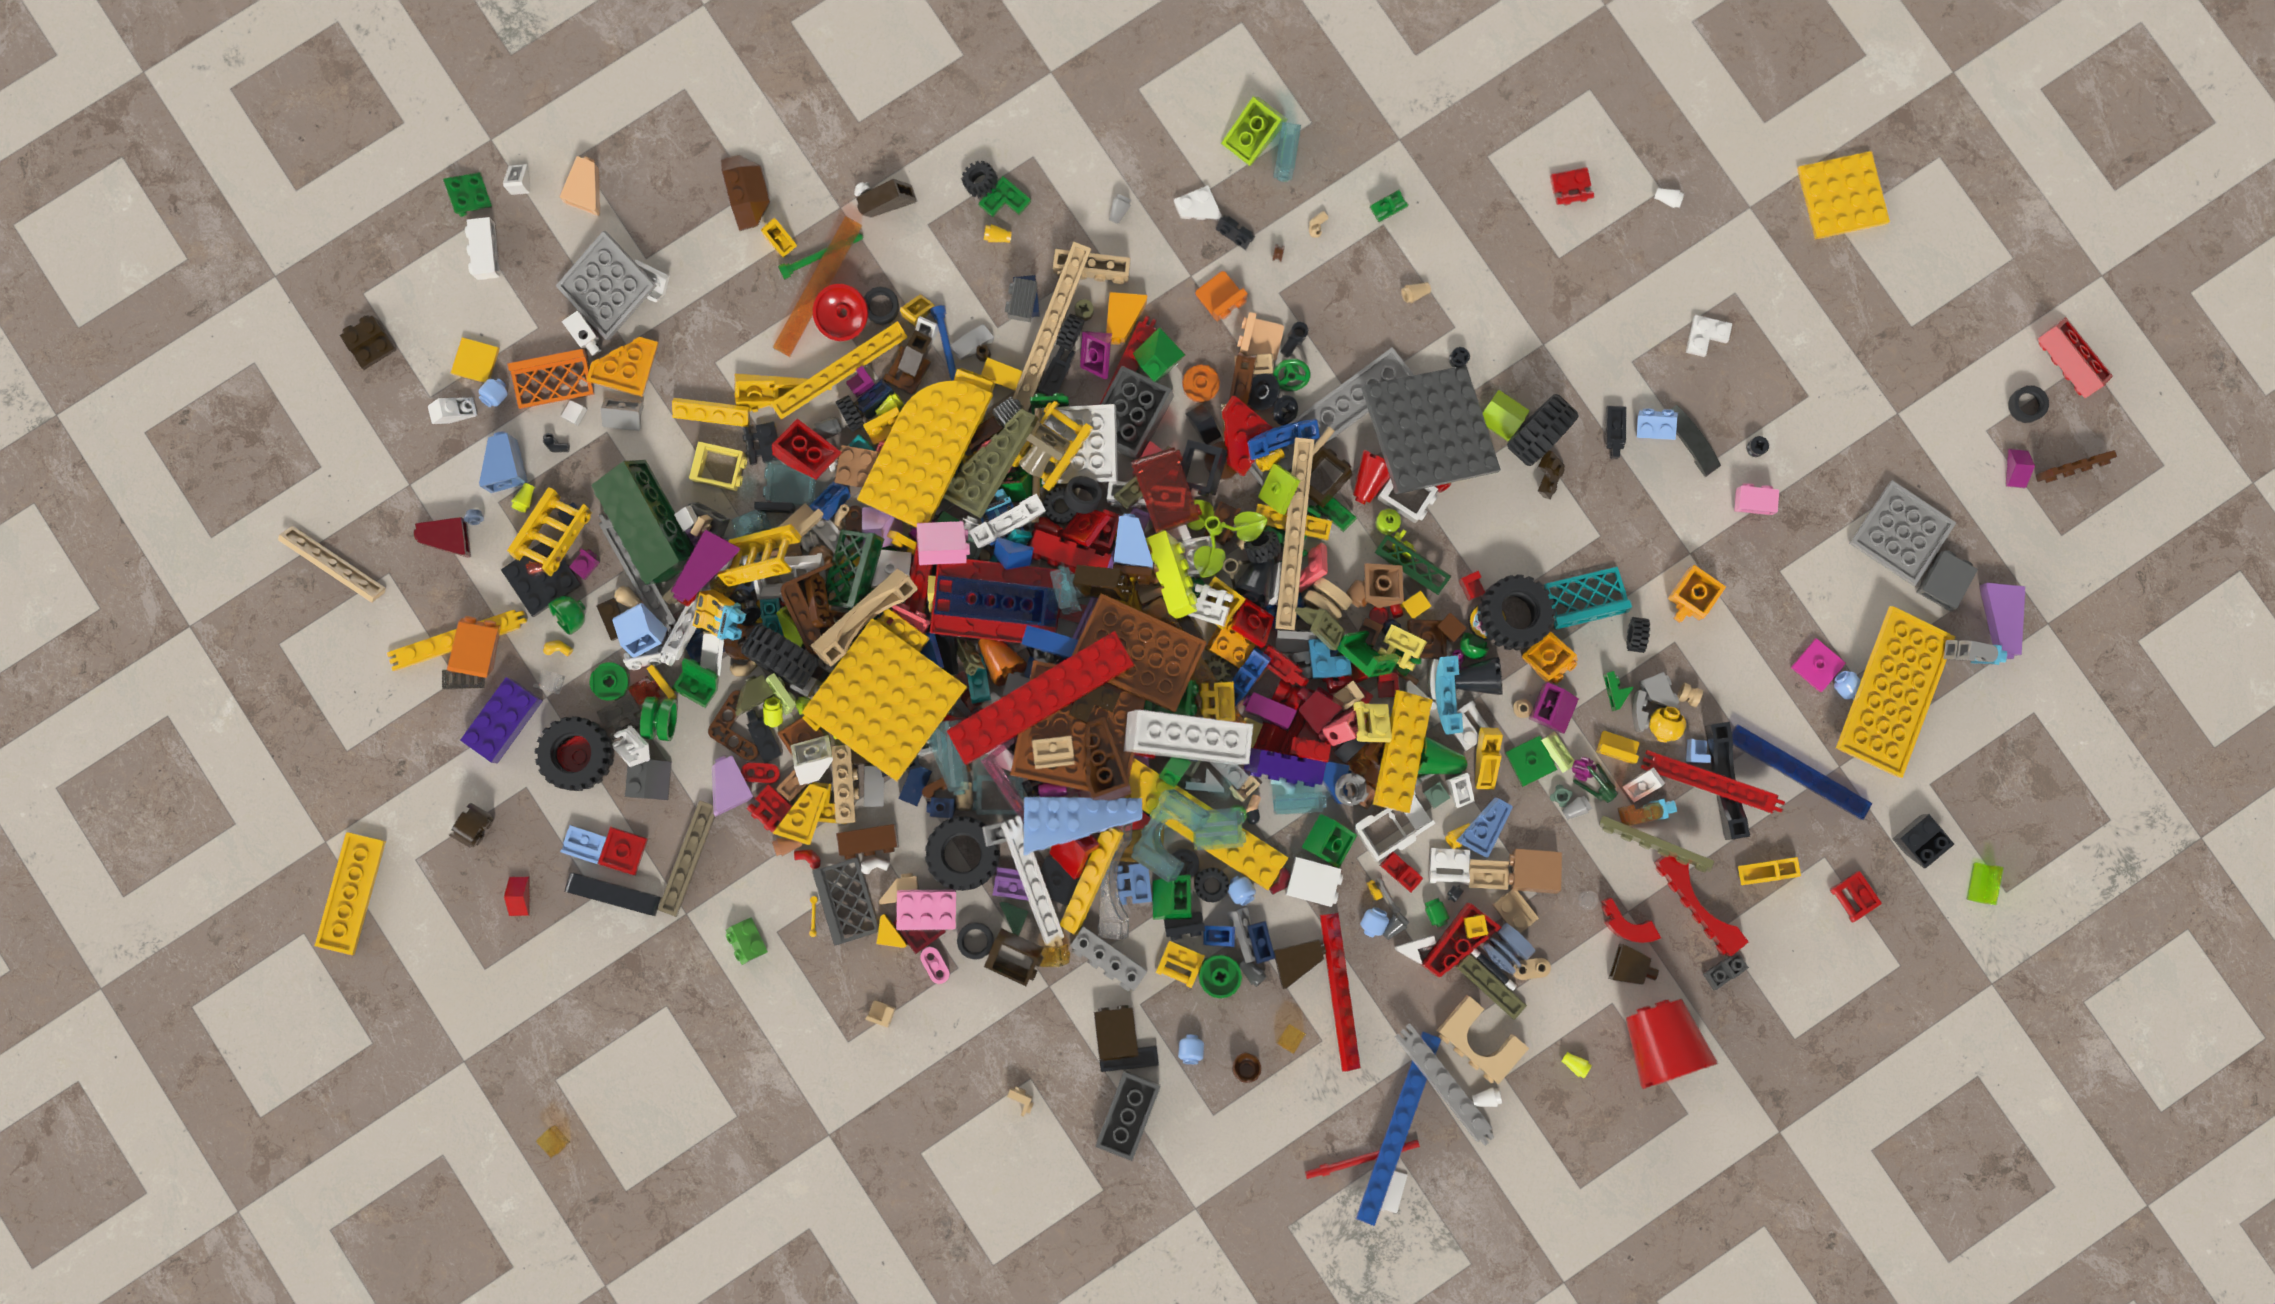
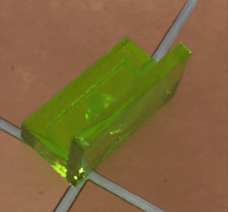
M1977 862L1973 863L1966 899L1986 905H1997L2004 867L1990 866Z

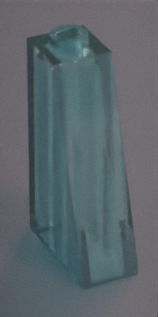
M961 719L941 722L928 740L948 791L954 792V795L966 794L965 791L970 790L967 765L964 764L947 733L948 729L962 722Z

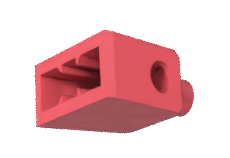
M1354 707L1336 715L1318 733L1319 738L1322 741L1328 740L1333 746L1355 739L1358 727Z

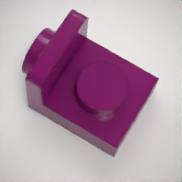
M581 548L579 550L581 553L569 568L586 580L600 562L595 559L597 555L589 548L587 551Z

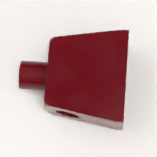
M1303 686L1296 693L1304 701L1300 705L1299 711L1317 734L1344 706L1341 700L1321 687H1317L1311 693Z

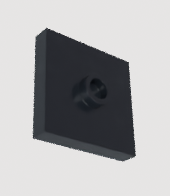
M1046 856L1040 872L1050 899L1068 906L1080 877L1074 880L1055 859Z

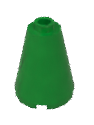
M1425 736L1418 774H1461L1466 770L1468 762L1464 755Z

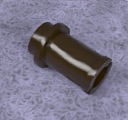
M982 344V347L980 345L977 346V359L981 362H986L987 357H991L990 350L985 344Z

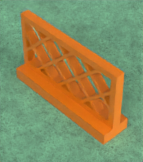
M578 349L507 363L512 376L518 408L523 409L594 395L593 384L586 381L589 372L587 351L585 349ZM583 362L584 370L581 375L572 371L575 363ZM559 366L567 369L562 379L553 374ZM538 370H544L548 373L543 383L534 377ZM570 372L579 377L573 387L564 381ZM524 373L530 377L525 386L518 383V374ZM551 376L560 381L555 390L546 385ZM581 379L588 384L589 391L580 392L575 389ZM532 380L541 384L536 394L527 389ZM562 383L571 388L567 396L557 393ZM544 387L553 392L549 399L546 400L538 396ZM527 391L534 397L530 403L523 404L521 396Z

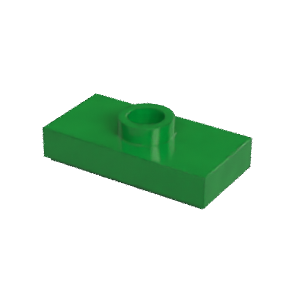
M1334 497L1324 508H1321L1318 504L1316 505L1319 512L1332 521L1342 532L1356 520V516Z

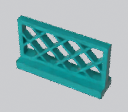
M1618 567L1543 585L1544 590L1548 589L1549 592V588L1558 587L1563 590L1559 598L1552 595L1551 592L1548 595L1550 599L1553 598L1556 601L1555 605H1552V609H1555L1558 603L1568 608L1566 613L1557 615L1556 612V615L1553 616L1555 630L1629 613L1632 608L1631 601L1627 598ZM1606 574H1615L1616 582L1614 585L1604 580ZM1594 578L1599 581V584L1594 589L1586 585V581ZM1575 582L1581 586L1577 594L1567 589L1569 583ZM1601 583L1612 588L1607 596L1597 591ZM1583 587L1593 592L1589 600L1579 595ZM1613 589L1621 593L1623 600L1615 601L1609 597ZM1564 592L1575 597L1571 604L1561 600ZM1595 594L1605 599L1602 605H1596L1591 602ZM1576 598L1586 603L1584 609L1579 610L1572 606Z

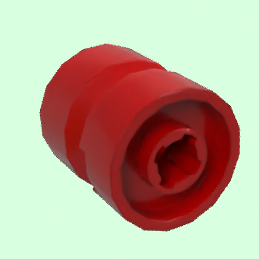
M1281 679L1271 700L1297 710L1302 699L1296 693L1301 688L1297 686L1291 687V683Z

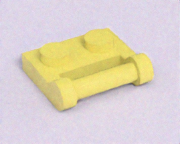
M1355 702L1353 707L1357 717V740L1361 742H1390L1392 736L1388 704ZM1364 712L1368 713L1370 733L1365 728Z

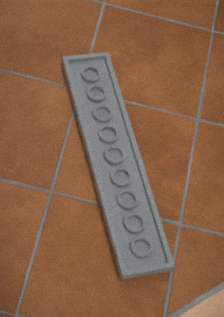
M1392 347L1290 423L1316 419L1320 437L1328 427L1335 431L1326 441L1328 443L1369 412L1362 391L1364 385L1414 375ZM1295 443L1281 448L1285 458L1277 463L1288 472L1292 469ZM1254 461L1249 471L1261 487H1263L1270 470L1262 472Z

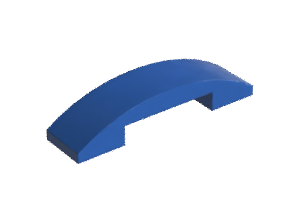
M1311 419L1290 423L1253 437L1247 441L1250 459L1254 460L1269 455L1270 451L1294 444L1295 438L1314 440L1320 438L1317 420Z

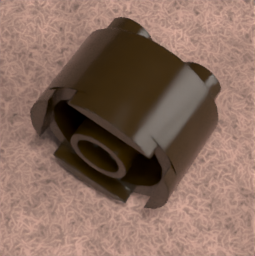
M469 803L467 805L469 810L467 813L462 812L451 829L453 832L449 836L469 848H474L480 844L484 838L482 832L486 828H490L494 819L491 818L492 815L473 803Z

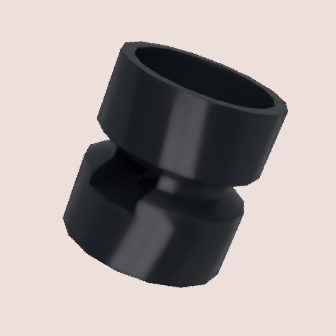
M737 590L729 596V599L742 605L741 611L746 614L745 620L739 624L744 626L751 625L759 619L761 611L748 590Z

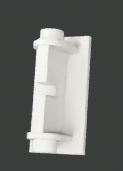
M658 645L646 651V654H641L634 658L628 652L624 653L625 659H623V662L628 670H638L641 667L650 665L658 666L663 663L660 661L663 646L659 647Z

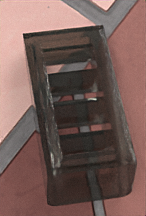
M442 670V689L485 688L484 677L477 676V684H474V675H469V684H466V674ZM458 674H461L460 685H458Z

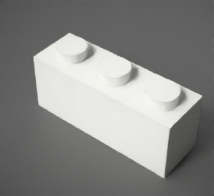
M490 217L467 220L465 234L469 238L467 253L471 259V263L468 264L470 274L477 280L500 277L495 222Z

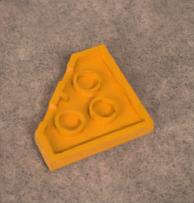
M638 337L627 345L609 352L608 355L591 362L586 381L643 397L659 343Z

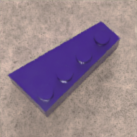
M1251 748L1249 764H1245L1244 770L1250 771L1251 776L1261 777L1262 774H1265L1271 780L1279 781L1281 777L1286 778L1287 783L1297 784V781H1302L1304 786L1315 788V784L1322 785L1326 762Z

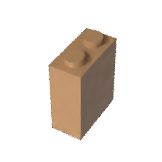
M1515 849L1512 854H1509V865L1512 866V870L1509 873L1508 884L1511 885V890L1558 894L1561 891L1562 852Z

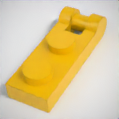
M892 609L884 610L882 616L878 617L876 621L918 652H921L930 638ZM890 617L894 619L891 625L887 623Z

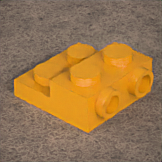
M1551 631L1547 636L1543 637V640L1533 645L1522 655V659L1536 671L1537 675L1545 682L1551 684L1560 683L1564 677L1563 674L1567 670L1569 672L1572 671L1578 664L1577 654Z

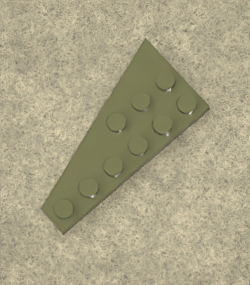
M1020 409L1005 424V428L998 435L995 434L991 438L992 441L986 447L983 446L962 466V470L952 478L943 498L981 519L1039 418Z

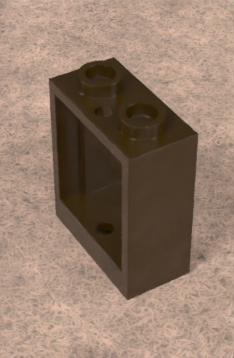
M1323 446L1313 456L1311 473L1326 459L1343 474L1324 495L1310 485L1309 498L1321 508H1324L1353 475L1352 466L1343 459L1341 461L1332 449L1328 448L1327 450Z
M1077 565L1073 584L1085 597L1099 598L1102 593L1118 601H1128L1129 595L1132 594L1133 585L1121 569Z
M1001 928L984 968L1023 986H1027L1029 980L1033 981L1038 972L1035 967H1040L1044 958L1041 953L1044 947ZM1002 945L1032 958L1033 961L1029 970L998 956Z

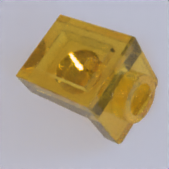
M1068 944L1042 946L1044 949L1041 955L1044 958L1040 967H1061L1070 963Z

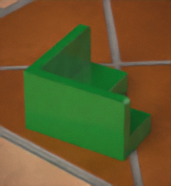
M1020 466L1016 472L1006 475L998 490L1003 489L1012 502H1022L1032 496L1033 475L1026 472ZM1040 478V488H1041V487L1043 486V484H1042V478Z

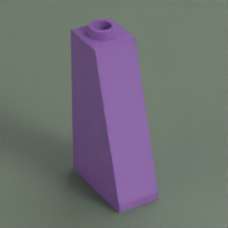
M1995 583L1980 585V593L1992 645H2001L2002 650L2007 651V659H2014L2015 656L2022 655L2025 586Z

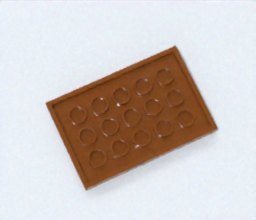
M1101 593L1072 656L1115 631L1135 666L1108 682L1175 713L1207 642Z

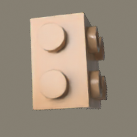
M1249 312L1248 318L1244 317L1242 329H1245L1244 336L1240 335L1237 345L1241 347L1240 352L1245 355L1273 353V362L1276 361L1284 326L1255 319L1256 314Z

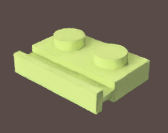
M773 673L767 677L766 681L774 693L772 697L778 698L780 703H782L783 713L786 716L794 709L796 700L792 693H788L784 688L783 680L780 677H776Z

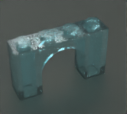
M1175 789L1165 790L1160 795V802L1157 808L1151 812V819L1141 832L1142 837L1134 845V852L1131 858L1167 882L1175 881L1178 878L1184 863L1164 849L1160 837L1163 825L1169 819H1174L1193 832L1202 831L1211 813Z

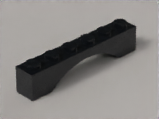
M1730 722L1705 726L1713 773L1736 780ZM1717 795L1725 840L1750 837L1748 820L1742 803Z

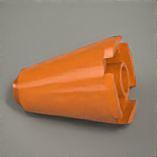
M979 640L978 645L991 679L997 686L1006 684L1009 673H1023L1026 669L1027 663L1004 641Z

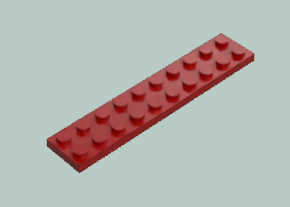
M1113 631L948 729L947 733L964 764L968 765L1135 665L1117 633Z

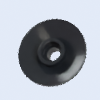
M1264 373L1253 378L1249 405L1252 408L1262 411L1269 409L1275 404L1280 393V385L1276 377L1269 373Z

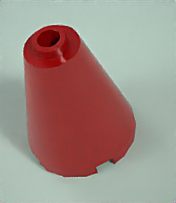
M1363 450L1353 491V495L1356 496L1355 501L1364 505L1366 502L1370 503L1390 478L1384 458L1366 450Z

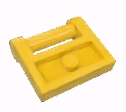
M1169 941L1156 973L1167 975L1192 988L1205 956ZM1166 962H1171L1192 971L1190 977L1165 967Z

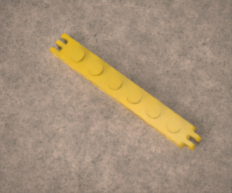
M511 610L481 620V622L485 620L495 621L496 625H501L500 635L520 629V625L526 623L527 619L522 618L518 620V617L525 615L524 611L516 612V610ZM456 629L387 652L388 657L396 655V658L389 660L390 664L398 662V665L391 667L392 671L450 653Z

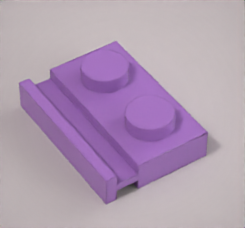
M997 867L993 895L1029 901L1018 870Z

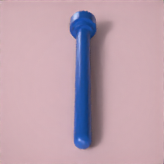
M939 305L932 307L930 311L934 320H937L950 379L954 381L956 367L944 318H946L945 314L947 313L945 306Z

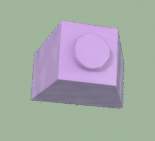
M722 756L716 759V763L712 767L713 813L715 817L750 801L753 797L733 756L727 758Z

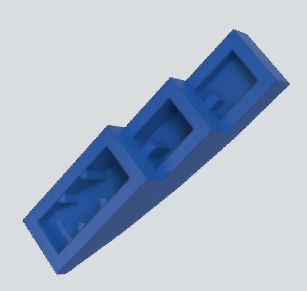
M1027 625L1022 645L1068 659L1072 656L1079 640Z
M1257 647L1231 681L1234 682L1235 709L1272 660Z

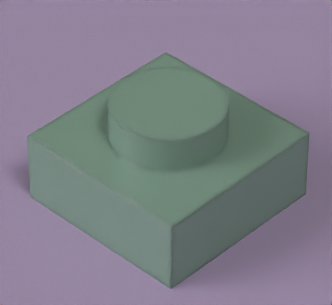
M1440 782L1423 792L1433 809L1450 799V796Z

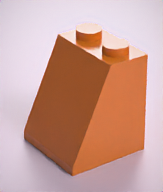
M465 616V618H461L458 621L447 670L487 678L494 669L501 625H496L495 621L485 620L481 622L476 621L477 618Z

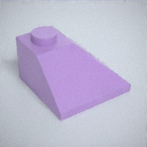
M862 507V533L870 532L884 538L882 547L893 545L891 543L892 540L886 537L889 530L904 535L901 520L875 508Z

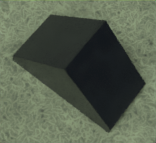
M1202 404L1185 414L1204 444L1208 445L1222 436L1213 416Z

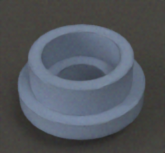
M470 509L466 511L464 521L470 525H478L484 520V515L478 509Z

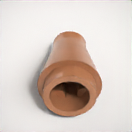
M785 837L776 838V841H772L776 856H784L802 846L801 842Z

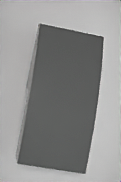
M1736 952L1703 973V976L1711 988L1717 990L1729 980L1738 977L1749 967L1739 952Z

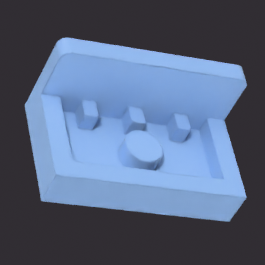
M1651 408L1639 411L1637 438L1676 440L1678 413L1670 409L1660 412L1654 411Z

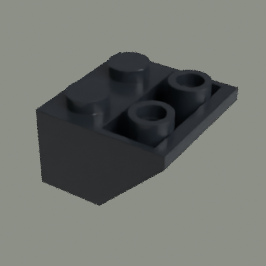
M1930 814L1920 815L1892 838L1904 854L1924 869L1955 845Z

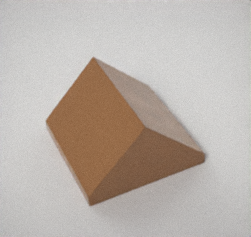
M1364 564L1365 601L1377 608L1404 602L1403 567L1401 565Z

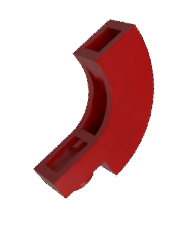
M1606 898L1601 901L1603 904L1601 908L1607 917L1610 916V919L1604 923L1618 937L1639 943L1652 942L1661 938L1652 921L1647 920L1641 924H1631L1623 918L1612 898Z

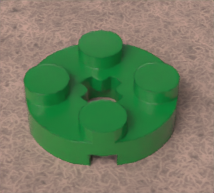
M606 662L600 664L591 673L589 684L592 692L598 698L605 701H615L626 695L630 680L625 668L616 663ZM610 676L614 680V684L611 687L605 684V680H608Z

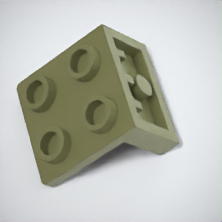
M1296 607L1295 612L1311 627L1310 630L1330 650H1337L1345 632L1339 625L1340 623L1333 619L1325 609L1315 610L1309 607Z

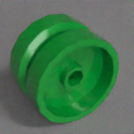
M646 697L640 718L641 737L653 740L657 735L661 741H671L677 723L676 700L664 699L660 702L659 698Z
M1219 954L1204 960L1199 969L1198 978L1199 984L1208 995L1222 999L1236 993L1241 985L1242 974L1240 967L1233 959ZM1219 972L1223 974V979L1221 980L1216 978Z

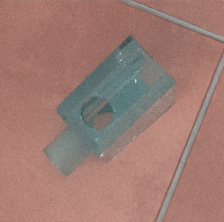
M753 510L731 520L736 538L772 529L766 512L760 510Z

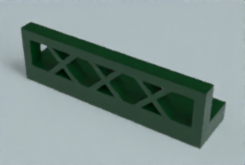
M1388 533L1374 552L1392 565H1401L1405 574L1437 595L1440 594L1451 578L1450 574ZM1387 540L1395 544L1396 551L1385 545ZM1400 553H1409L1412 562L1402 557ZM1424 563L1427 565L1428 572L1423 571L1416 564ZM1440 574L1443 577H1445V579L1441 583L1440 581L1432 577V575Z

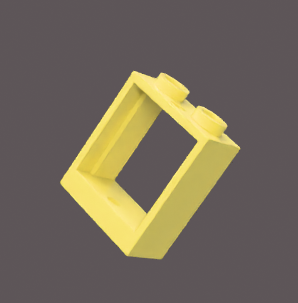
M698 442L689 479L693 482L737 492L738 487H741L743 482L741 473L742 469H745L747 465L746 455L743 451ZM708 452L738 458L731 484L702 477Z

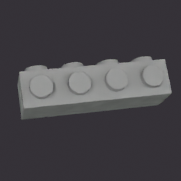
M1086 927L1081 929L1070 945L1073 948L1072 952L1080 958L1084 955L1089 959L1088 964L1096 969L1101 967L1105 970L1103 973L1111 980L1114 978L1118 979L1121 982L1119 985L1128 992L1130 989L1135 991L1148 972Z

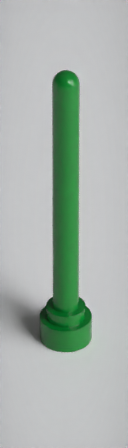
M861 233L855 234L795 263L779 265L778 268L783 279L790 278L794 274L793 271L861 241L863 235Z

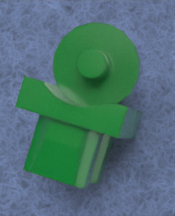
M1397 190L1370 205L1369 208L1378 223L1409 205L1403 198L1400 190Z

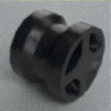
M1464 347L1455 348L1449 357L1451 366L1459 367L1466 365L1470 359L1469 351Z
M1757 436L1748 442L1746 446L1747 453L1755 458L1760 457L1768 451L1769 442L1766 438Z

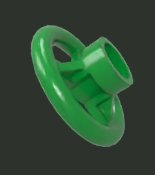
M1287 359L1275 367L1273 376L1278 380L1280 389L1297 391L1308 384L1311 372L1305 362L1299 359ZM1298 366L1304 369L1305 375L1299 373ZM1284 367V378L1279 380V372ZM1295 379L1302 381L1300 384L1295 386L1285 385L1289 381H1293Z

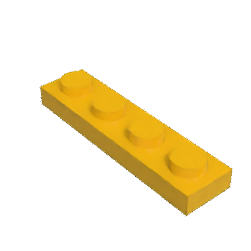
M673 398L672 400L673 418L748 427L749 407L681 398Z
M1257 504L1256 513H1260L1268 519L1267 527L1270 526L1286 531L1288 511L1283 515L1270 506ZM1307 515L1305 536L1328 540L1332 521Z

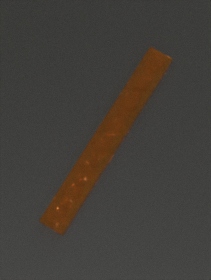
M845 216L776 340L773 349L790 358L813 317L815 298L820 291L830 286L860 232L861 224Z

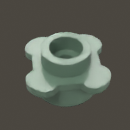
M1557 785L1555 792L1550 795V800L1557 802L1560 807H1566L1569 799L1573 797V793L1565 789L1563 785Z

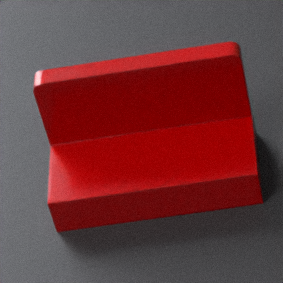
M1263 722L1253 748L1279 753L1288 732L1278 726Z

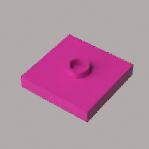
M1816 638L1791 668L1816 690L1823 692L1846 663Z

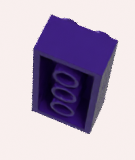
M506 677L460 741L489 762L498 764L543 700L515 680Z

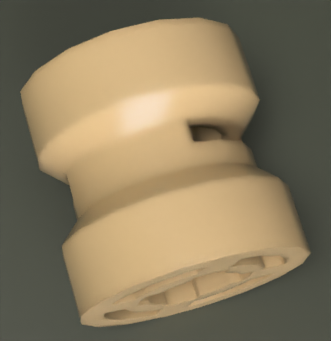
M1683 683L1677 696L1680 702L1686 701L1690 706L1697 707L1703 695V690L1691 688L1690 684Z

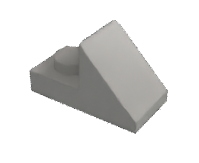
M1207 768L1205 783H1201V779L1190 778V782H1185V790L1224 793L1223 786Z

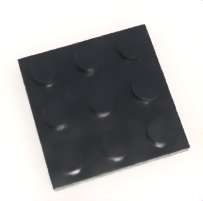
M541 542L531 550L548 558L554 548ZM523 556L520 561L516 559L501 569L532 617L549 608L548 604L553 600L566 596L581 586V583L564 558L560 562L558 570L552 576H549L542 569L543 564L527 556Z

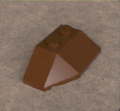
M740 155L722 159V173L739 231L758 227L770 203L761 166Z

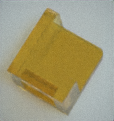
M1288 1024L1283 1034L1278 1037L1276 1043L1294 1054L1306 1034Z
M554 1125L549 1127L536 1140V1143L550 1158H553L570 1141Z

